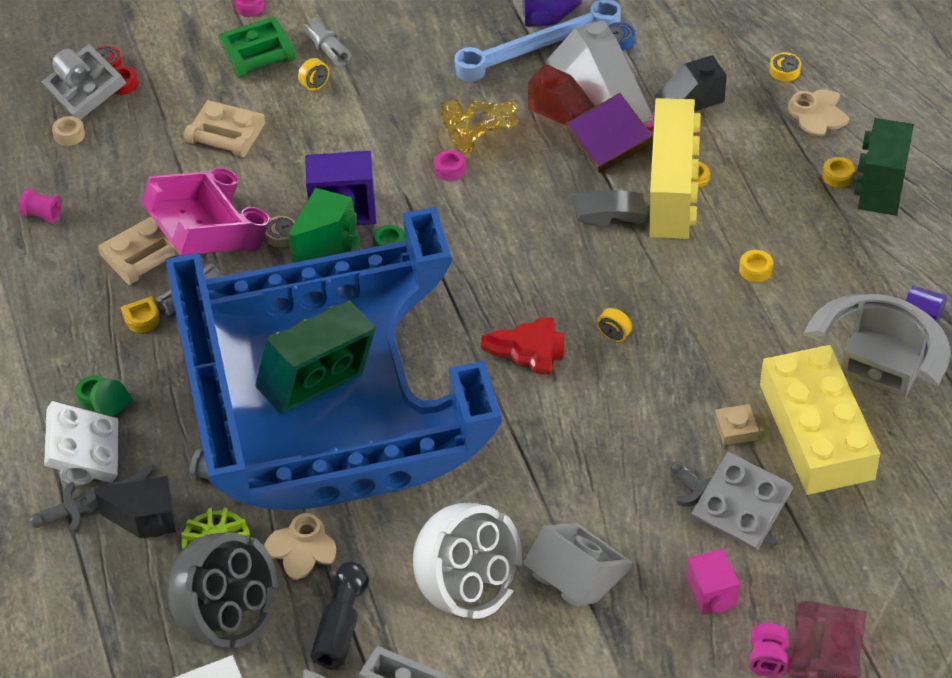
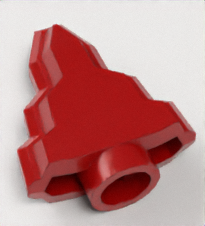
M555 317L537 318L534 323L519 324L514 330H497L482 335L481 350L496 357L511 358L516 365L530 367L533 373L550 375L554 360L563 361L565 333L556 332Z

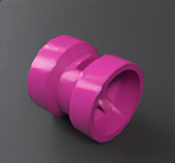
M772 623L755 626L751 630L750 644L754 649L750 652L749 668L754 673L766 677L784 674L788 669V655L785 652L789 646L788 630L781 625Z

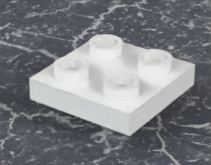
M52 401L46 411L44 466L61 470V480L66 484L74 482L75 486H83L90 483L93 479L112 483L118 475V418Z

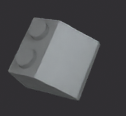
M569 523L543 525L523 564L534 571L532 575L535 579L543 584L553 585L562 592L561 597L565 601L575 606L597 603L631 570L634 562L580 524Z

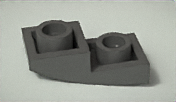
M597 190L575 194L573 198L576 219L586 224L608 227L612 218L624 222L643 224L647 217L643 193L623 190Z

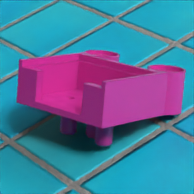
M214 168L209 172L149 176L141 202L180 256L199 252L201 254L239 249L246 251L259 250L270 222L269 215L255 207L244 208L241 214L236 211L231 202L239 178L234 172L225 168Z

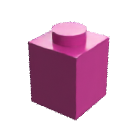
M724 549L689 557L686 580L701 614L722 613L733 606H737L740 584Z

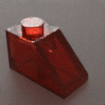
M544 64L528 81V109L565 126L566 122L595 107L572 75L547 64Z

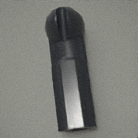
M356 562L341 564L332 575V583L337 594L335 601L324 607L310 654L313 663L319 664L325 669L338 670L339 666L345 664L358 619V614L353 608L355 598L365 593L369 585V577L364 567Z

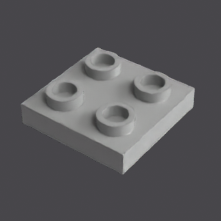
M90 44L77 54L71 49H64L58 52L52 61L54 72L42 81L44 87L72 116L80 120L126 84L123 77Z
M727 452L691 514L693 518L758 551L792 492L793 486L791 483Z

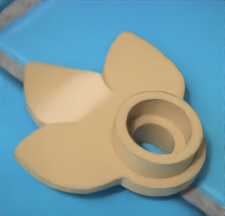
M817 90L813 93L799 91L788 102V112L793 117L799 119L800 127L811 135L825 136L827 129H839L848 124L850 119L835 106L839 101L840 93L834 91Z
M310 513L296 516L289 528L274 531L264 544L272 559H283L285 573L292 580H299L308 576L314 569L316 562L324 565L333 564L337 553L334 540L325 534L323 522L317 516Z

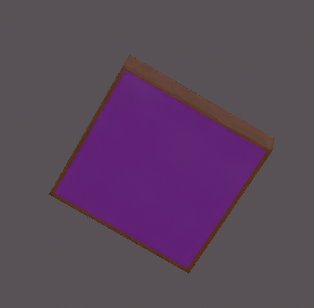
M621 93L566 122L568 131L599 173L653 143L652 134Z

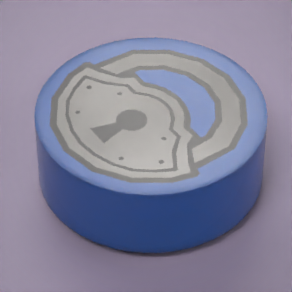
M616 22L608 26L616 37L622 51L634 45L635 29L630 24Z

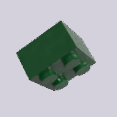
M874 118L872 131L865 130L862 149L868 150L867 154H860L857 172L864 174L863 177L857 176L854 195L860 196L859 210L897 216L914 124Z

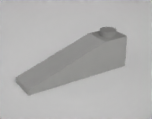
M604 20L576 27L547 59V65L558 82L565 88L570 86L577 91L579 98L585 103L590 101L597 106L621 93L643 123L654 122V119L649 118L652 117V114L619 43Z

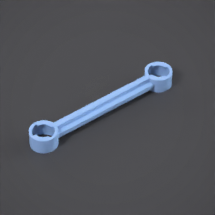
M598 0L591 5L590 13L488 50L481 51L473 47L463 48L455 55V74L462 81L475 82L484 77L487 67L562 41L576 27L604 20L607 26L620 22V5L613 0Z

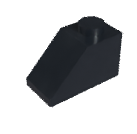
M713 55L685 63L657 92L655 100L656 98L695 99L694 111L725 102L727 74Z
M167 476L94 488L100 515L138 538L159 537L176 532L172 495Z

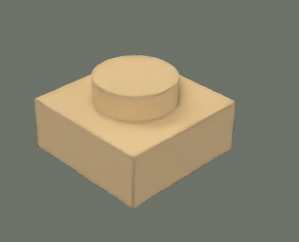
M750 404L715 410V421L723 446L758 440L759 430Z

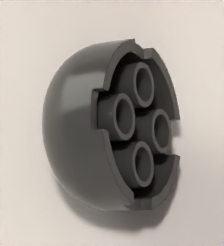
M211 533L201 536L189 543L173 563L167 584V598L170 611L180 629L198 643L213 647L233 648L248 645L259 637L273 616V613L266 612V610L272 603L273 588L278 589L277 573L268 551L255 538H248L239 533ZM260 609L257 623L240 635L222 638L217 637L212 632H233L241 624V610L256 611Z

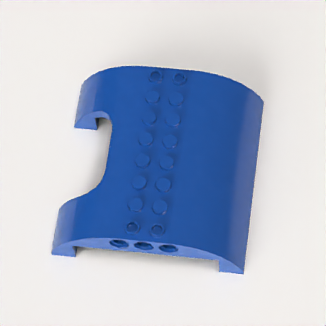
M436 207L403 213L405 238L403 242L205 280L200 252L165 259L209 482L219 491L232 499L267 509L295 510L329 506L396 492L432 481L468 461L495 434L502 422V417L484 361L450 367V394L437 400L424 401L414 396L408 386L395 340V332L399 322L409 310L437 286L452 262L451 253ZM350 300L376 327L363 374L280 414L255 387L267 338L275 332H282L295 326L303 319L315 317L331 306H338Z

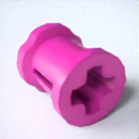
M27 188L20 198L19 213L23 217L32 215L44 218L45 222L53 224L60 215L62 202L60 196L51 195L48 197L36 194L34 189Z

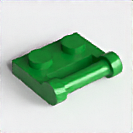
M275 16L219 34L220 44L238 78L246 76L248 71L282 60L289 62L296 59L294 48ZM279 46V49H276V50H273V51H270V52H267V53H264V54H260V55H257V56H254V57H251V58H248V59H245V60L242 59V58H245V57H247V56H250V55H253V54H256V53H260V52H263V51H266V50H269V49H273V48Z

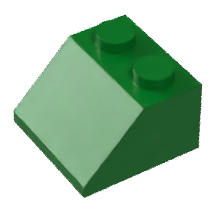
M315 188L288 234L292 263L356 251L358 249L359 235H356L355 227L357 213L354 212L352 197Z

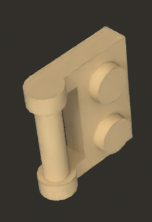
M207 100L192 125H187L183 136L184 142L193 145L198 142L232 151L233 155L245 157L265 125V117L261 113Z
M152 217L98 245L100 255L128 285L138 281V276L165 262V259L180 256Z

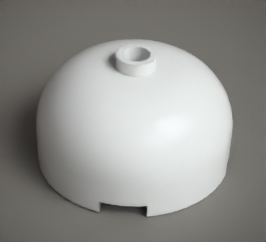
M475 503L453 504L434 514L421 529L413 552L415 579L425 598L443 612L472 619L487 617L500 608L513 593V590L506 587L514 579L516 566H522L521 541L514 523L506 514L500 513L488 505ZM483 583L501 584L498 595L489 603L481 606L460 607L452 600L469 603L475 602L482 594Z

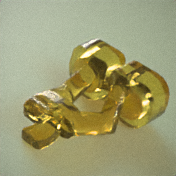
M457 99L445 101L441 104L443 125L449 136L451 135L456 150L462 154L474 150L476 138L489 131L507 129L518 124V117L515 113L519 112V106L515 101H508L501 105L500 103L472 100L465 112ZM475 112L492 116V118L485 119L474 127L470 123V119Z

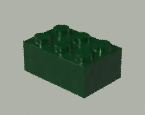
M349 300L341 305L331 306L315 317L303 319L287 330L275 332L265 342L255 387L280 414H283L363 374L376 327Z

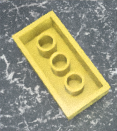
M656 98L649 238L689 239L690 226H696L697 206H690V204L697 203L698 182H691V179H698L699 159H692V155L699 156L700 136H693V132H700L701 113H694L695 99Z
M831 345L763 359L760 387L806 495L875 480L880 452Z

